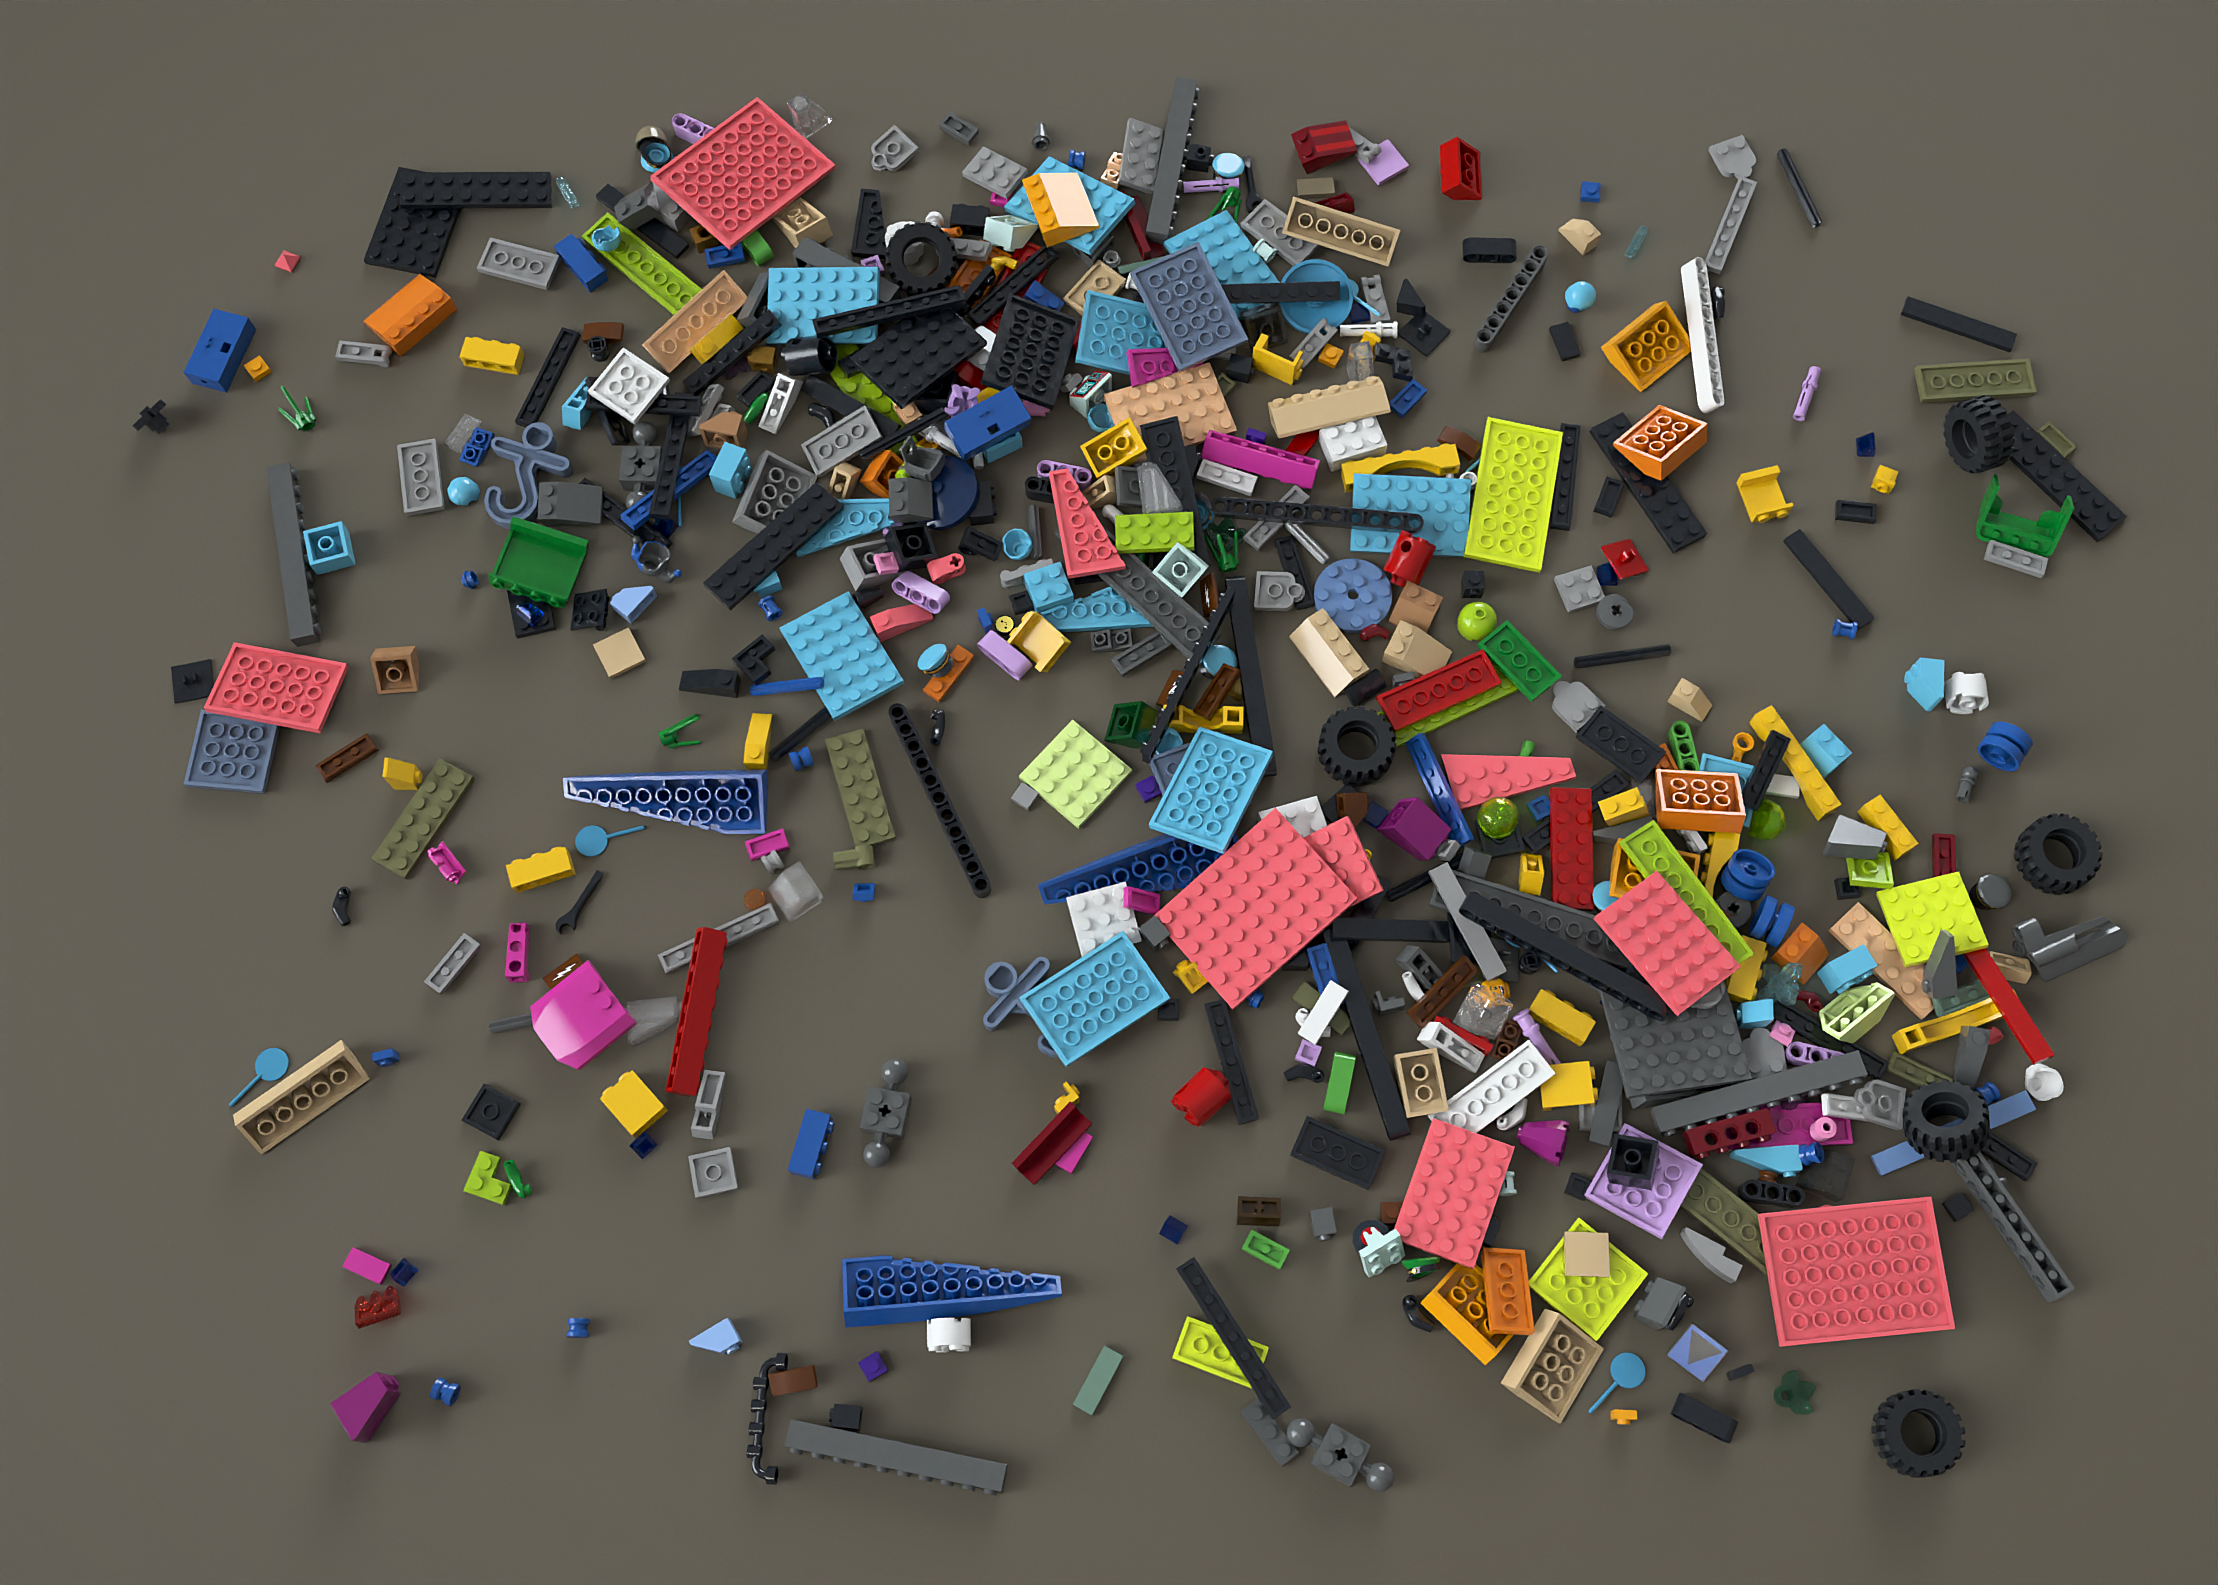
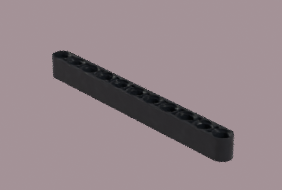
M1216 497L1211 501L1212 513L1219 518L1401 533L1403 530L1413 535L1420 533L1424 524L1422 516L1415 513L1231 497ZM1223 503L1225 508L1222 511H1216L1214 509L1215 505ZM1236 505H1243L1244 510L1241 513H1236L1234 507ZM1257 506L1264 509L1260 515L1253 513L1254 508ZM1281 508L1283 514L1281 516H1274L1273 510ZM1294 510H1301L1303 514L1299 518H1294L1292 512ZM1315 511L1322 514V517L1318 520L1311 517ZM1339 513L1342 518L1335 522L1331 519V515ZM1353 515H1359L1361 521L1353 523L1350 518ZM1376 516L1380 518L1381 522L1378 525H1373L1370 519ZM1397 518L1400 524L1394 527L1390 525L1389 521ZM1412 520H1417L1420 523V526L1418 528H1412L1410 527L1409 522Z
M1245 576L1225 578V589L1227 590L1229 587L1235 590V599L1229 609L1238 669L1241 671L1240 682L1250 744L1273 751V757L1263 777L1277 776Z
M895 703L890 706L888 713L897 736L973 893L978 898H986L991 893L989 878L905 706L901 703ZM897 712L903 713L901 717H894V714ZM904 729L911 730L909 734H902ZM912 746L919 747L917 751H910ZM920 763L928 764L925 768L918 767ZM929 780L936 781V783L931 786L926 784ZM937 797L944 798L940 803L934 801ZM945 814L953 815L950 820L943 819ZM954 831L961 832L959 837L951 836ZM966 848L970 851L967 855H961L959 853L960 850ZM976 866L978 870L972 873L968 871V868ZM984 883L987 887L984 890H978L976 888L977 885Z
M1469 892L1459 908V913L1465 918L1657 1021H1664L1671 1008L1652 987L1477 893Z
M1329 925L1320 934L1323 943H1327L1339 985L1349 991L1344 999V1006L1387 1136L1390 1141L1411 1135L1410 1128L1347 940L1331 939Z

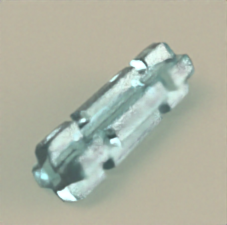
M563 176L556 178L555 182L570 208L578 207L579 202Z
M1639 226L1625 252L1626 257L1630 259L1635 257L1636 252L1648 233L1647 227Z

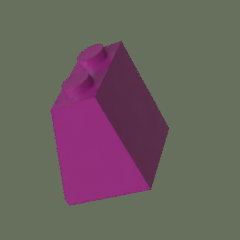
M1418 797L1399 799L1376 830L1420 861L1430 860L1437 853L1436 849L1447 840L1451 828Z
M375 1372L330 1403L352 1441L361 1443L370 1441L401 1394L398 1390L400 1385L393 1375Z

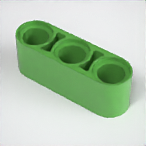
M758 230L741 241L742 246L757 266L774 258L771 248Z
M1676 721L1667 734L1672 757L1679 770H1685L1684 767H1689L1692 771H1699V762L1690 727L1684 721ZM1675 730H1680L1683 735L1676 734ZM1679 748L1685 749L1687 754H1683Z
M1335 1051L1323 1110L1339 1114L1345 1113L1356 1059L1355 1055Z

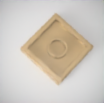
M629 627L593 644L610 679L646 662Z
M1564 1232L1565 1276L1609 1278L1608 1233Z

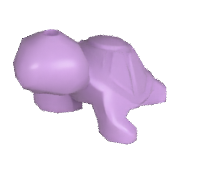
M954 384L948 401V408H944L945 413L954 417L978 404L977 395L980 390L966 386L960 387Z

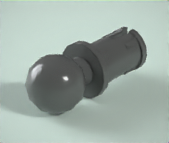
M1966 766L1962 770L1963 778L1959 780L1960 786L1955 798L1959 801L1961 797L1960 802L1962 803L1969 802L1972 788L1976 785L1974 780L1978 777V771L1973 766Z

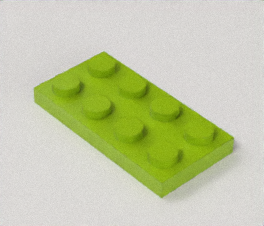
M1193 512L1115 515L1116 550L1118 554L1168 552L1177 542L1188 550H1194Z

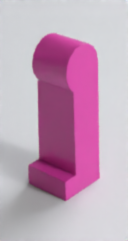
M527 922L511 923L509 927L505 977L510 983L529 982V925Z

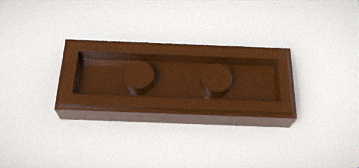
M1223 663L1197 703L1193 713L1211 721L1241 675L1240 669Z
M366 733L316 764L315 767L324 781L328 783L379 751L370 735Z

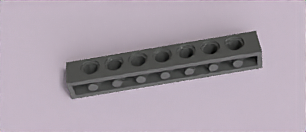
M1981 1152L1974 1156L1972 1154L1969 1155V1159L1963 1161L1958 1159L1957 1162H1953L1954 1168L2046 1301L2058 1300L2074 1290L2075 1287Z

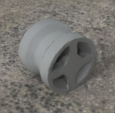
M775 849L771 851L770 855L760 857L770 875L776 869L784 868Z

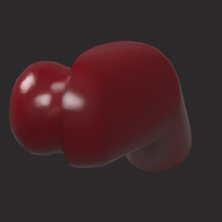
M1371 624L1361 630L1360 638L1363 641H1368L1375 636H1379L1386 640L1390 630L1377 624Z
M1802 990L1794 991V1000L1804 1001L1811 1011L1819 1012L1823 1009V1004L1816 993Z

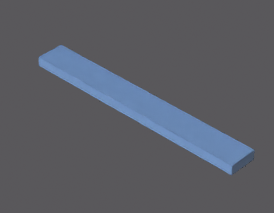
M2026 1090L1988 1106L1990 1129L2036 1110ZM1959 1118L1940 1127H1953L1959 1125L1964 1120ZM1905 1141L1872 1155L1870 1158L1879 1175L1882 1176L1924 1158V1154H1918L1914 1147H1911Z

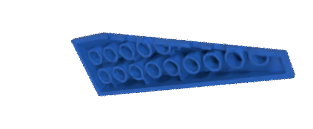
M767 770L677 771L563 777L565 798L600 804L604 807H613L621 811L635 812L639 815L665 821L679 822L687 826L701 827V829L714 830L722 834L766 833L768 803Z
M1236 832L1234 833L1226 851L1238 841ZM1163 834L1073 869L1037 886L1044 904L1067 902L1066 897L1126 882L1127 887L1148 892L1170 891L1186 888L1223 854L1174 836Z
M886 1255L842 1259L845 1328L967 1316L1018 1307L1062 1296L1060 1276L1038 1273L1024 1275L1021 1274V1271L1013 1270L1012 1273L999 1272V1269L996 1268L982 1270L979 1266L953 1263L940 1265L925 1260L924 1263L914 1262L911 1258L897 1260L893 1259V1256Z

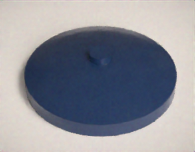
M945 456L946 462L941 472L933 481H929L933 483V520L918 521L917 523L926 522L928 529L946 530L963 522L974 510L979 498V480L974 470L960 458Z

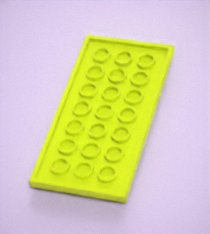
M1491 417L1487 418L1463 557L1540 573L1563 432Z

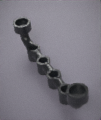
M777 1353L776 1357L766 1360L761 1366L759 1377H754L753 1390H758L757 1399H752L751 1412L756 1413L755 1422H750L749 1435H754L753 1445L749 1444L747 1446L746 1454L747 1458H752L751 1463L754 1474L761 1479H765L766 1484L776 1485L778 1482V1466H768L766 1470H763L760 1466L763 1455L762 1438L765 1432L764 1416L767 1409L766 1393L769 1387L768 1372L773 1366H776L777 1371L787 1370V1353Z

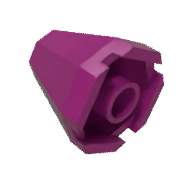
M1562 1120L1525 1122L1524 1126H1520L1518 1129L1517 1139H1520L1521 1146L1550 1165L1560 1167V1161L1563 1160L1568 1142V1137L1565 1134L1566 1131H1570V1122Z

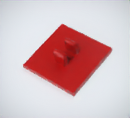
M1630 539L1601 547L1620 580L1649 571Z

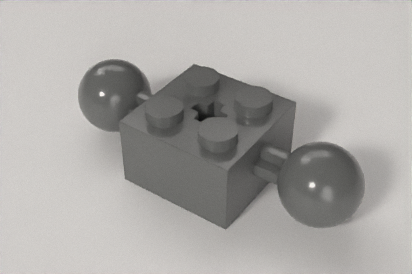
M641 421L633 429V437L638 446H622L619 482L624 491H632L626 498L628 509L647 495L645 491H653L655 488L662 448L661 446H650L657 439L658 432L655 425L649 421Z
M897 1058L887 1060L882 1066L881 1075L886 1082L885 1089L868 1087L860 1129L863 1133L874 1134V1140L866 1145L863 1157L865 1162L873 1168L883 1167L890 1159V1149L886 1144L887 1137L904 1140L912 1097L908 1093L897 1092L898 1085L903 1083L908 1076L907 1065L904 1061ZM888 1109L891 1113L883 1117L882 1112Z
M1305 1418L1294 1419L1288 1425L1287 1437L1293 1445L1297 1447L1310 1445L1317 1449L1309 1465L1348 1487L1352 1485L1357 1473L1365 1476L1368 1486L1376 1492L1387 1491L1393 1485L1394 1473L1387 1464L1378 1462L1371 1465L1364 1461L1371 1447L1365 1441L1333 1423L1329 1425L1323 1437L1315 1433L1313 1424ZM1342 1449L1346 1457L1345 1459L1342 1458L1339 1461L1337 1460L1338 1455L1335 1454V1451H1340Z

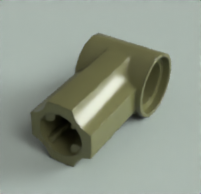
M860 845L853 850L833 852L836 871L851 868L866 870L875 867L872 845Z

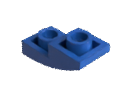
M476 427L470 443L465 444L459 461L478 467L490 449L491 441L495 438V434Z

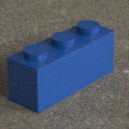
M571 233L555 244L554 248L565 265L591 293L608 281L605 274L607 270L601 262L598 264L595 261L596 257L590 250L587 251L585 249L586 246L580 238L576 239Z
M806 1109L788 1166L790 1174L815 1180L816 1175L820 1174L822 1169V1162L820 1160L822 1154H826L829 1144L826 1140L828 1134H832L835 1125L831 1115Z

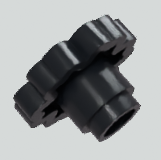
M160 399L151 408L146 406L139 413L142 417L132 426L139 431L146 425L153 432L156 431L160 434L170 424L166 421L167 418L160 412L167 404Z

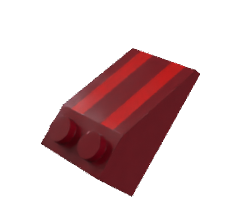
M1346 120L1308 126L1291 134L1306 174L1358 152Z

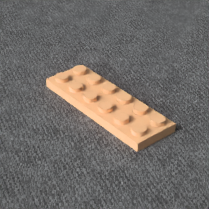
M723 270L642 345L667 373H670L692 353L689 349L730 314L733 315L745 303L747 296L726 271Z
M1859 902L1828 930L1849 951L1864 944L1878 965L1872 970L1874 975L1888 989L1895 992V995L1921 1020L1934 1009L1932 998L1923 992L1921 986L1923 971L1926 966L1919 964L1905 968L1892 934Z

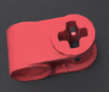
M953 553L930 561L927 564V569L933 584H941L963 575L966 566L962 555Z

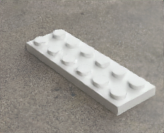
M1528 1040L1447 1101L1449 1111L1429 1114L1428 1117L1431 1121L1435 1118L1478 1133L1556 1073L1530 1040Z

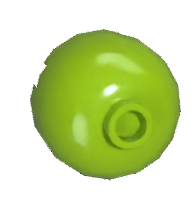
M1480 601L1465 605L1457 619V628L1460 634L1470 641H1482L1495 630L1497 625V617L1493 608L1487 603Z

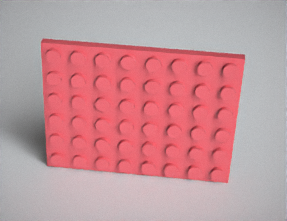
M756 97L652 174L651 181L731 250L835 170V164L761 99Z
M1274 808L1154 916L1170 932L1171 935L1169 937L1191 962L1194 961L1197 964V969L1234 1010L1353 905L1358 898L1284 816Z
M1931 1196L1758 1214L1779 1347L1955 1329Z

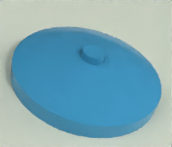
M1320 259L1302 261L1289 269L1281 283L1340 281V301L1278 303L1284 320L1301 333L1309 334L1323 318L1328 321L1327 323L1331 327L1334 326L1337 329L1346 320L1353 303L1351 283L1346 274L1331 262ZM1323 329L1319 331L1322 335L1327 333Z

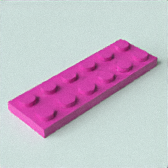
M1822 1102L1781 1104L1768 1109L1776 1129V1133L1770 1136L1771 1140L1759 1143L1758 1140L1752 1141L1750 1146L1740 1149L1797 1144L1798 1146L1802 1144L1811 1145L1812 1142L1818 1141L1811 1137L1810 1126L1822 1117L1832 1119L1837 1127L1833 1137L1827 1141L1819 1142L1822 1146L1852 1145L1853 1138L1850 1119L1823 1116ZM1764 1106V1107H1761V1108H1759V1109L1761 1110V1109H1765V1108H1768V1107H1767V1106ZM1747 1111L1739 1113V1115L1747 1114ZM1746 1125V1131L1749 1134H1754L1753 1127ZM1726 1130L1727 1138L1734 1140V1134ZM1738 1145L1730 1147L1731 1150H1740Z

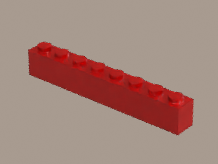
M708 927L696 929L665 1092L687 1097L696 1096L699 1092L701 1085L699 1080L700 1072L703 1071L705 1065L703 1060L704 1052L709 1044L707 1035L712 1027L711 1014L716 1006L715 993L720 985L718 977L724 964V959L722 958L723 950L726 949L728 943L726 938L727 932Z

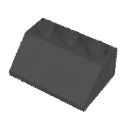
M769 271L758 275L737 318V321L746 328L768 310Z

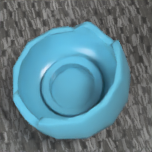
M610 225L605 229H598L592 234L594 246L598 250L611 252L618 248L621 241L619 228L616 227L614 230Z
M1584 281L1576 282L1569 286L1565 292V300L1570 308H1578L1580 311L1592 307L1596 301L1595 288Z
M1096 404L1089 410L1087 420L1094 431L1103 433L1114 426L1106 404Z
M457 477L451 481L447 492L449 499L454 504L468 506L471 501H476L479 498L480 489L478 484L470 478Z
M1015 528L1008 531L1002 540L1004 552L1012 560H1022L1028 557L1033 548L1030 536L1022 529Z
M1168 727L1156 751L1157 754L1182 746L1183 741L1174 728Z

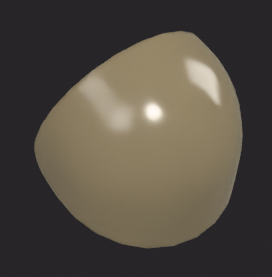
M645 126L636 135L635 143L637 150H639V142L648 137L659 138L668 146L666 135L656 126Z

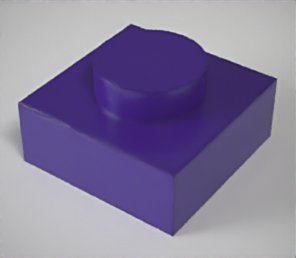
M1248 428L1246 440L1265 445L1267 433Z
M1153 775L1135 784L1144 803L1162 795Z
M877 1351L858 1362L869 1383L888 1371Z

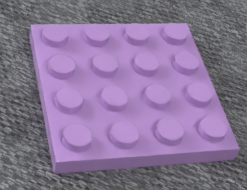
M1626 1123L1619 1133L1621 1135L1656 1140ZM1658 1141L1659 1157L1652 1190H1646L1608 1182L1607 1169L1611 1154L1610 1149L1584 1196L1656 1237L1663 1239L1703 1164Z

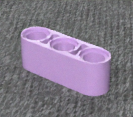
M682 113L676 114L672 118L676 136L692 144L714 129Z
M1043 460L1037 465L1038 477L1050 479L1049 473L1044 474L1042 472L1068 468L1080 491H1083L1092 484V474L1087 468L1049 460ZM1081 478L1087 479L1086 481H1080Z
M904 571L892 583L895 593L934 614L939 613L950 601L947 591L910 571Z
M992 630L977 643V647L987 657L1016 680H1020L1032 667V663L1023 654Z
M1793 1042L1784 1049L1786 1062L1799 1067L1814 1063L1812 1054L1817 1055L1819 1061L1844 1054L1802 1042ZM1791 1049H1795L1799 1057H1794L1791 1054Z

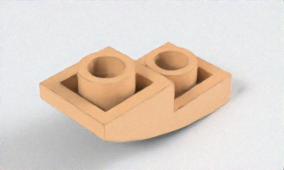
M1114 152L1108 161L1107 169L1102 175L1100 182L1117 190L1120 185L1118 184L1122 154Z

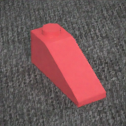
M916 604L887 609L870 617L879 642L934 620L931 612Z

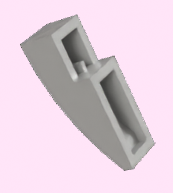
M704 1070L691 1126L693 1137L714 1139L723 1096L725 1072Z
M1687 1227L1681 1230L1680 1235L1688 1248L1709 1270L1730 1284L1737 1280L1743 1265L1723 1256L1726 1247Z

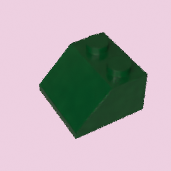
M1143 701L1114 704L1104 741L1134 749L1142 748L1144 742L1148 743L1151 737L1149 733L1155 724L1158 711Z

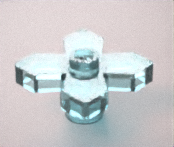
M1787 963L1781 970L1775 964H1765L1762 977L1768 984L1758 992L1757 1001L1773 999L1774 1003L1778 999L1784 1005H1795L1800 991L1795 981L1801 977L1802 966L1798 963Z

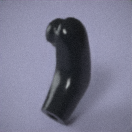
M1718 286L1713 287L1710 294L1714 319L1724 318L1725 290Z
M811 403L808 406V414L821 419L826 429L836 423L833 412L818 403Z
M934 709L931 719L936 720L930 742L933 745H939L945 730V712Z
M346 886L341 887L337 891L332 906V912L342 927L351 923L346 911L351 891Z
M1298 1064L1283 1072L1288 1082L1302 1077L1315 1083H1321L1324 1080V1072L1306 1064Z
M1687 1292L1683 1293L1665 1328L1673 1331L1684 1317L1686 1307L1690 1308L1693 1305L1694 1299L1692 1296H1688Z
M1414 1295L1405 1296L1402 1306L1410 1324L1431 1333L1434 1322L1420 1312L1417 1298Z

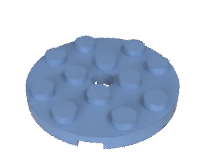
M1353 558L1339 560L1326 567L1319 575L1314 588L1315 608L1317 612L1324 608L1336 626L1345 633H1361L1364 627L1371 624L1379 625L1387 616L1392 603L1391 584L1384 572L1368 561ZM1350 591L1358 594V598L1350 599L1347 594Z

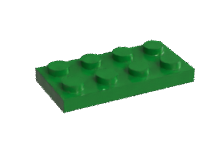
M1508 620L1477 645L1480 650L1483 649L1487 657L1531 703L1562 677Z

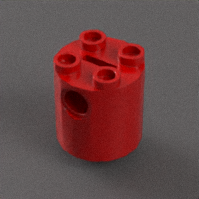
M1402 530L1383 568L1384 571L1392 574L1390 582L1403 588L1407 581L1419 586L1436 546L1423 538L1414 537L1412 534Z
M1202 1067L1172 1096L1173 1099L1170 1102L1177 1110L1185 1112L1184 1118L1189 1124L1195 1125L1197 1128L1199 1126L1202 1127L1232 1098L1229 1081L1218 1070Z

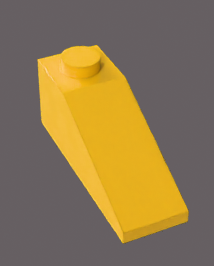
M730 314L689 350L703 364L735 337L743 327Z
M752 713L743 761L747 770H767L772 714Z

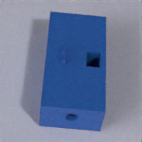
M213 308L183 372L192 384L227 393L256 331L250 319Z
M1011 385L945 421L944 430L963 461H966L1030 426L1031 416Z

